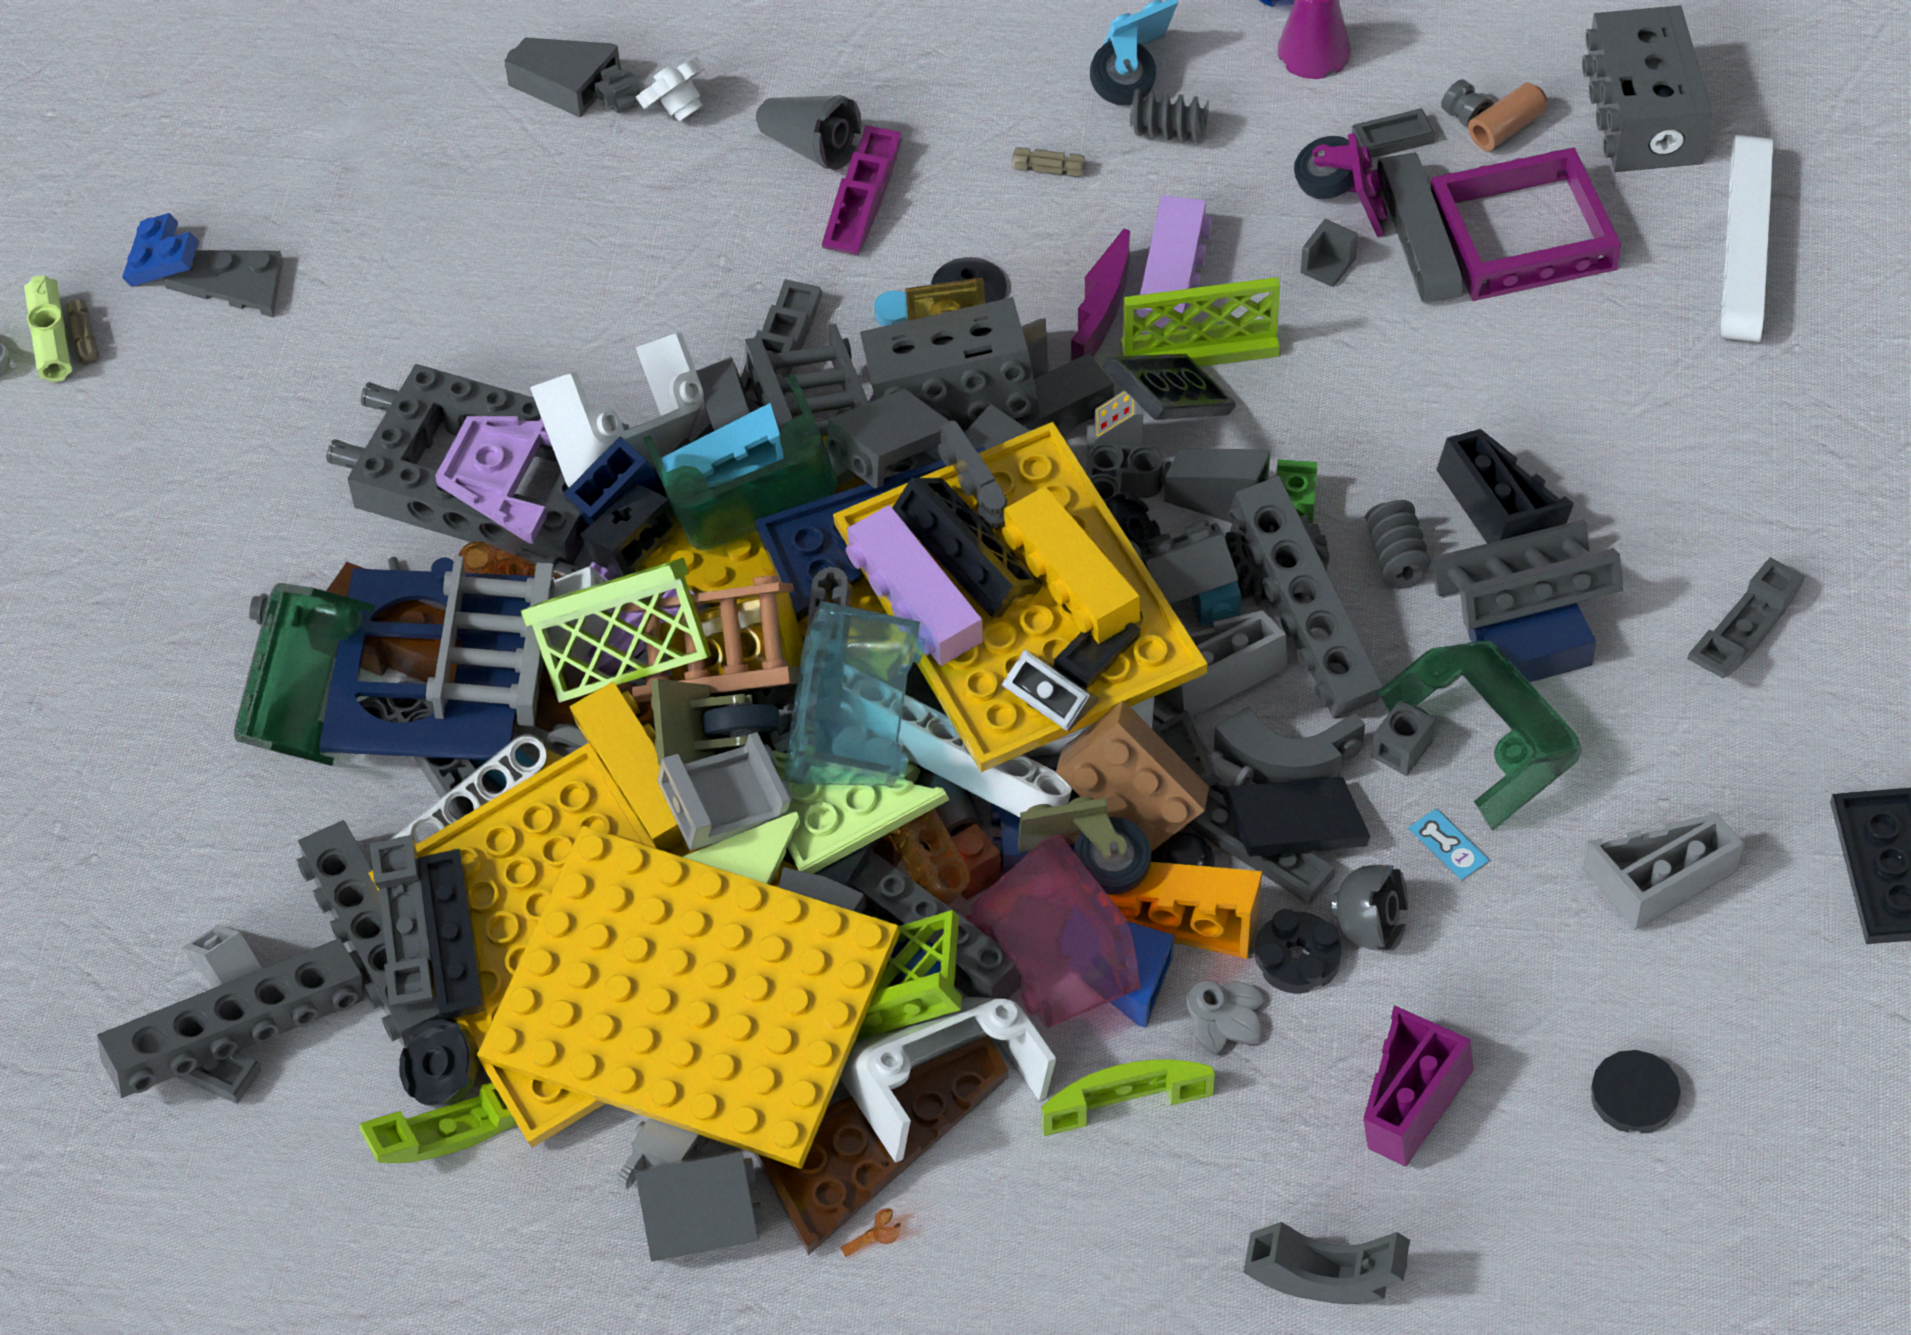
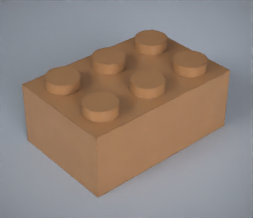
M1124 700L1061 749L1056 773L1080 797H1092L1094 800L1105 798L1108 817L1124 818L1140 827L1148 838L1151 852L1198 817L1206 808L1209 786Z

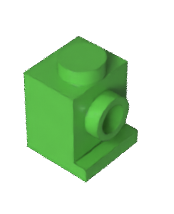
M1278 459L1277 476H1280L1299 517L1307 514L1309 524H1313L1318 462Z

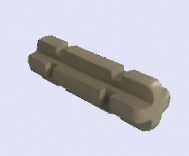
M1016 147L1013 152L1012 165L1013 168L1019 170H1028V167H1033L1032 171L1062 175L1063 171H1066L1068 176L1081 177L1085 169V156L1070 153L1069 157H1066L1064 152L1035 149V153L1030 152V148Z
M78 298L76 301L70 300L66 305L79 361L83 364H87L90 361L96 362L99 358V352L86 301Z

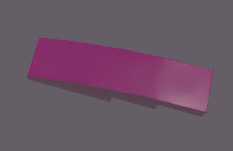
M865 125L858 151L853 152L846 178H841L823 238L822 248L859 255L891 177L903 139L901 132Z
M1123 228L1085 276V300L1078 307V331L1071 339V361L1088 353L1094 357L1103 344L1117 315L1127 281L1130 260V230Z

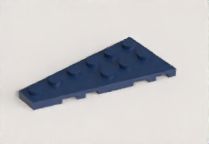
M983 446L976 448L975 450L977 451V453H979L986 449ZM943 460L884 478V485L876 489L870 484H865L755 520L756 530L774 572L778 576V581L793 583L794 592H789L797 623L809 615L811 585L813 578L819 571L829 567L839 568L844 571L851 585L865 577L861 568L857 569L851 563L846 553L847 544L834 524L833 514L906 484L911 478H920L944 468L946 465ZM837 582L832 583L831 589L825 590L830 600H832L833 589L839 587Z

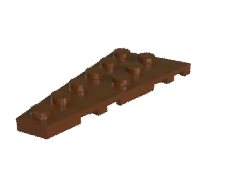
M989 1035L911 1069L908 1080L901 1086L891 1090L911 1120L903 1160L894 1162L852 1096L827 1107L802 1169L755 1154L808 1255L1008 1078V1068Z

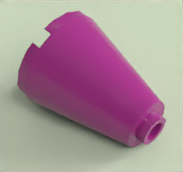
M1295 0L1278 42L1279 60H1283L1286 64V69L1290 73L1302 78L1322 79L1325 78L1328 72L1336 70V73L1342 71L1349 61L1350 43L1339 0Z

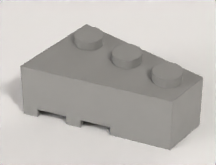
M1263 610L1214 621L1213 628L1189 633L1188 628H1185L1208 664L1207 673L1165 691L1160 695L1178 714L1187 710L1194 717L1288 669L1286 634Z
M1716 813L1666 824L1665 829L1642 834L1638 830L1627 833L1626 838L1604 843L1602 839L1589 841L1583 869L1636 930L1735 873L1738 870L1744 843Z

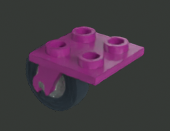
M1355 133L1348 134V139L1340 136L1322 137L1305 146L1298 154L1294 163V174L1300 188L1308 196L1316 199L1334 198L1347 191L1357 193L1376 236H1384L1382 220L1387 219L1388 214L1383 198L1378 195V192L1384 190L1379 170L1371 169L1373 162L1368 146L1361 147Z

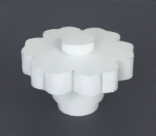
M693 57L676 69L669 65L653 77L656 82L642 91L636 98L643 109H647L661 101L670 116L675 115L680 122L703 106L698 99L701 95L691 79L700 74L705 68L698 57Z

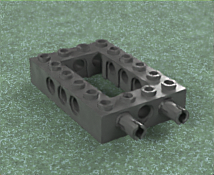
M419 364L414 365L399 391L385 388L372 382L366 383V388H363L361 394L362 406L386 411L385 416L365 448L333 439L331 441L332 445H329L326 454L328 463L352 469L347 479L354 508L514 555L518 553L517 550L519 548H523L546 557L556 555L563 558L565 563L574 564L585 544L580 534L588 526L564 495V492L569 487L565 482L562 471L545 502L519 494H514L513 496L515 499L546 508L547 518L534 543L531 544L439 487L435 477L437 470L417 465L426 448H431L433 445V436L443 419L446 430L454 436H457L467 416H518L519 421H540L541 415L534 397ZM622 423L624 431L629 429V425ZM544 444L539 446L535 456L558 462L553 447Z

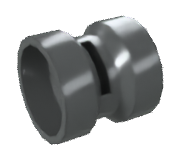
M1461 79L1452 84L1442 99L1441 107L1451 116L1458 115L1460 123L1468 129L1469 121L1494 103L1485 94L1475 93L1474 86L1468 81Z

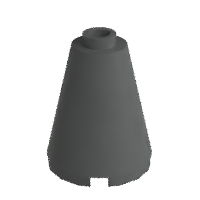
M842 95L768 98L759 106L756 112V122L761 133L826 169L837 170L845 166L857 146L852 145L854 134H861L862 123L859 107L854 100Z

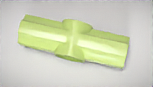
M45 275L31 277V281L24 285L28 309L27 322L32 335L37 373L40 379L49 380L51 383L63 381L72 372L68 348L69 336L64 323L58 282L56 279H50Z

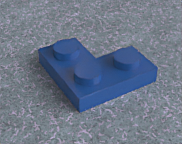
M170 213L140 221L122 276L131 287L191 268L199 240L191 232L174 236L178 221Z

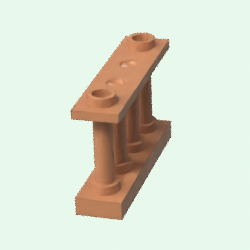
M777 575L753 578V586L691 594L698 617V605L720 602L727 666L723 667L724 675L710 677L709 670H705L704 659L688 663V672H684L685 680H680L679 682L709 685L710 696L802 684L803 667L788 666L787 659H783L776 594L794 592L793 583L778 582ZM654 595L643 599L648 602H651ZM661 596L657 607L662 610L680 608L681 603L678 596L662 598ZM759 597L766 661L762 662L763 670L749 671L748 664H744L737 608L738 599ZM626 603L623 612L643 613V617L647 611L634 603ZM653 614L645 632L663 642L660 618ZM684 615V617H683L682 620L687 623L686 618H685V615ZM684 631L686 654L697 651L692 636ZM646 642L649 666L654 664L660 650ZM666 670L650 675V677H646V685L632 687V694L636 704H651V680L671 681V675H666Z

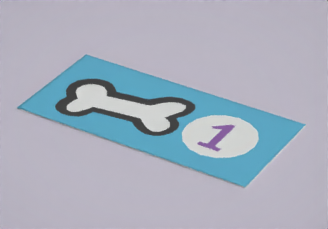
M1436 808L1408 827L1461 881L1490 861Z

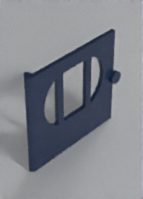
M446 557L439 558L433 562L431 571L353 568L320 738V752L489 760L512 742L516 709H510L509 704L447 699L444 719H436L433 713L420 720L396 723L384 721L371 715L357 700L360 696L426 699L427 684L358 681L363 652L368 636L442 638L444 624L375 622L372 620L385 609L409 600H429L447 607L448 596H444L443 592L444 576L446 571L453 570V560ZM465 573L466 577L527 582V578L535 577ZM464 593L461 612L521 617V611L529 607L531 602H526L525 598ZM458 628L456 640H461V648L516 652L517 648H524L525 638L520 637V633ZM457 664L454 683L511 688V684H519L520 673H515V668Z

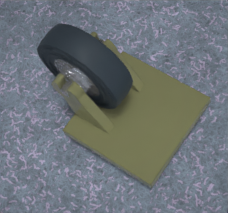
M661 679L651 680V706L654 712L656 734L655 750L658 765L660 766L662 758L679 754L682 763L687 764L714 756L716 751L741 748L745 746L748 734L757 732L758 735H764L777 731L780 728L778 707L767 704H753L752 695L737 694L710 697L709 685ZM710 737H713V738H723V739H713V740H710Z
M1080 797L1066 805L1052 807L1049 804H1039L1030 807L1026 812H1020L1019 853L1075 844L1074 865L1081 880L1097 892L1115 895L1134 889L1147 875L1151 863V847L1145 833L1135 823L1127 819L1108 817L1105 798L1094 800L1092 797Z

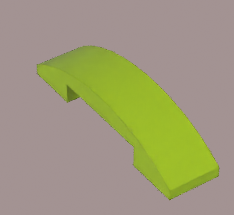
M1155 1059L1119 1064L1094 1072L1068 1085L1041 1107L1043 1135L1048 1136L1087 1126V1110L1164 1091L1167 1092L1171 1106L1213 1096L1215 1076L1213 1068L1209 1065L1185 1060Z
M491 1082L481 1085L477 1097L406 1119L400 1110L362 1122L359 1129L377 1163L392 1164L423 1161L455 1153L517 1125Z

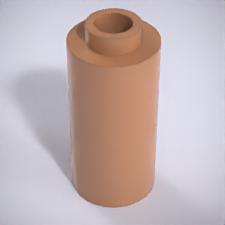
M1523 83L1471 119L1468 123V131L1474 143L1484 151H1492L1541 117L1547 111V98L1544 91L1531 83Z

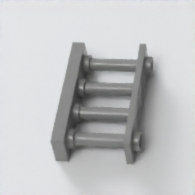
M455 556L453 570L446 571L444 576L443 592L444 596H448L436 675L435 677L428 678L426 688V701L433 702L436 719H444L446 700L450 699L509 704L510 709H516L518 725L535 726L544 659L532 625L526 627L523 616L461 612L464 593L525 598L526 602H531L530 606L554 597L555 590L553 564L537 562L535 577L527 578V582L466 577L463 556ZM458 628L520 633V637L525 638L524 648H517L516 652L455 647ZM452 663L515 668V673H520L519 684H511V688L449 683Z

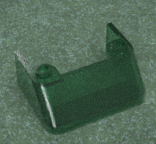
M795 374L787 377L788 387L801 415L789 420L781 429L779 439L785 458L710 489L702 472L692 466H681L666 472L651 435L643 438L684 535L694 549L704 552L712 551L757 532L756 519L835 494L837 490V476Z
M277 583L270 593L235 722V740L244 744L332 766L334 758L322 755L325 752H320V738L324 722L318 720L337 646L339 640L346 641L350 635L357 633L361 623L360 611L373 613L375 604L313 587Z
M1480 640L1432 648L1378 690L1377 693L1390 713L1399 700L1411 706H1417L1437 689L1446 688L1461 676H1464L1512 729L1499 740L1494 750L1495 761L1505 776L1473 801L1487 826L1493 831L1571 768L1581 756V743L1574 730L1492 642Z

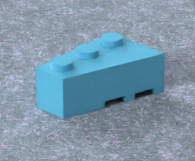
M771 403L658 459L666 496L672 505L677 519L769 498L788 477L781 437Z

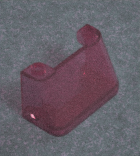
M1055 835L1041 841L970 905V915L966 916V920L998 942L1024 978L1026 990L1021 992V997L1026 1010L1031 1016L1037 1014L1047 1029L1140 989L1133 938L1124 916L1060 835Z

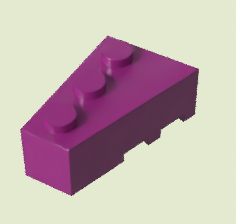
M1394 1005L1390 1030L1387 1039L1384 1040L1383 1056L1378 1073L1374 1077L1363 1121L1368 1149L1406 1167L1471 1075L1474 1067L1470 1039Z

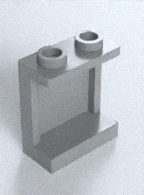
M757 732L748 734L746 744L741 748L687 764L682 763L679 754L662 758L657 782L690 851L721 842L787 815L789 805L792 803L791 789L785 779H780L775 769L773 752L767 744L763 745Z

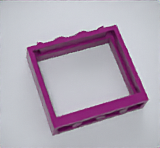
M1575 147L1432 177L1431 192L1472 301L1611 272L1618 268L1621 243ZM1567 180L1594 239L1481 262L1455 203Z

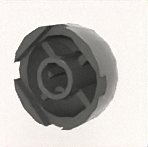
M1393 865L1362 866L1352 871L1342 882L1339 892L1333 895L1331 904L1332 914L1334 918L1338 919L1339 926L1349 941L1359 947L1394 950L1400 944L1406 924L1397 925L1399 920V910H1408L1407 887L1403 873L1400 869H1393Z

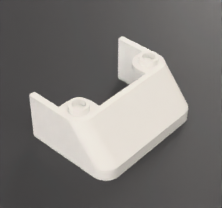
M681 331L635 347L661 416L625 431L618 414L611 407L600 405L590 409L576 371L530 387L568 487L620 436L646 458L652 468L659 465L658 459L670 454L686 437L690 439L703 403L704 394Z
M967 997L961 1000V1010L874 1035L853 1045L840 1079L895 1163L903 1160L911 1120L891 1090L901 1086L908 1080L911 1069L987 1035L998 1040L1037 1099L1041 1101L1047 1098L1056 1057L1017 1003L1000 998Z

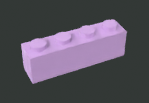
M1161 195L1140 295L1197 288L1200 286L1201 273H1196V268L1204 267L1206 245L1201 243L1202 238L1209 239L1212 217L1205 216L1206 200ZM1178 304L1173 309L1182 313L1192 304ZM1137 309V315L1144 318L1153 309ZM1163 316L1154 324L1162 328L1172 319ZM1144 331V332H1142L1141 334H1150V333Z
M890 505L847 528L849 546L846 547V553L851 563L857 569L861 567L869 576V582L874 592L879 597L885 596L888 599L897 621L902 626L908 625L915 633L914 637L917 645L925 655L931 654L938 664L942 666L983 642L981 617Z

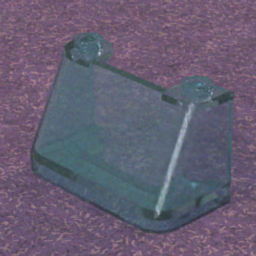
M820 601L808 627L803 644L783 779L789 783L799 785L893 786L898 778L904 779L909 755L902 753V744L898 743L907 675L913 662L920 663L924 649V638L918 637L920 621Z

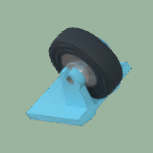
M1155 0L1146 5L1142 11L1133 15L1124 13L1111 22L1104 44L1095 53L1090 65L1092 86L1103 99L1116 105H1131L1136 88L1140 89L1142 99L1148 95L1156 79V65L1152 55L1143 45L1165 36L1178 5L1177 0H1166L1164 2L1162 0Z

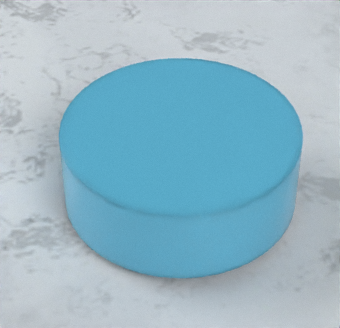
M887 291L879 295L875 300V318L882 326L912 319V300L907 294L900 291Z

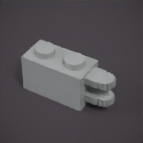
M651 1118L647 1122L642 1121L636 1127L631 1137L633 1153L620 1171L617 1184L625 1189H629L636 1181L635 1169L702 1157L713 1139Z

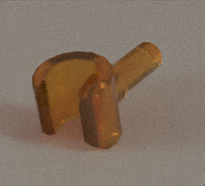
M885 1208L878 1211L873 1228L840 1247L843 1255L847 1257L875 1241L882 1244H891L896 1241L901 1223H897L893 1227L883 1226L892 1219L893 1210Z

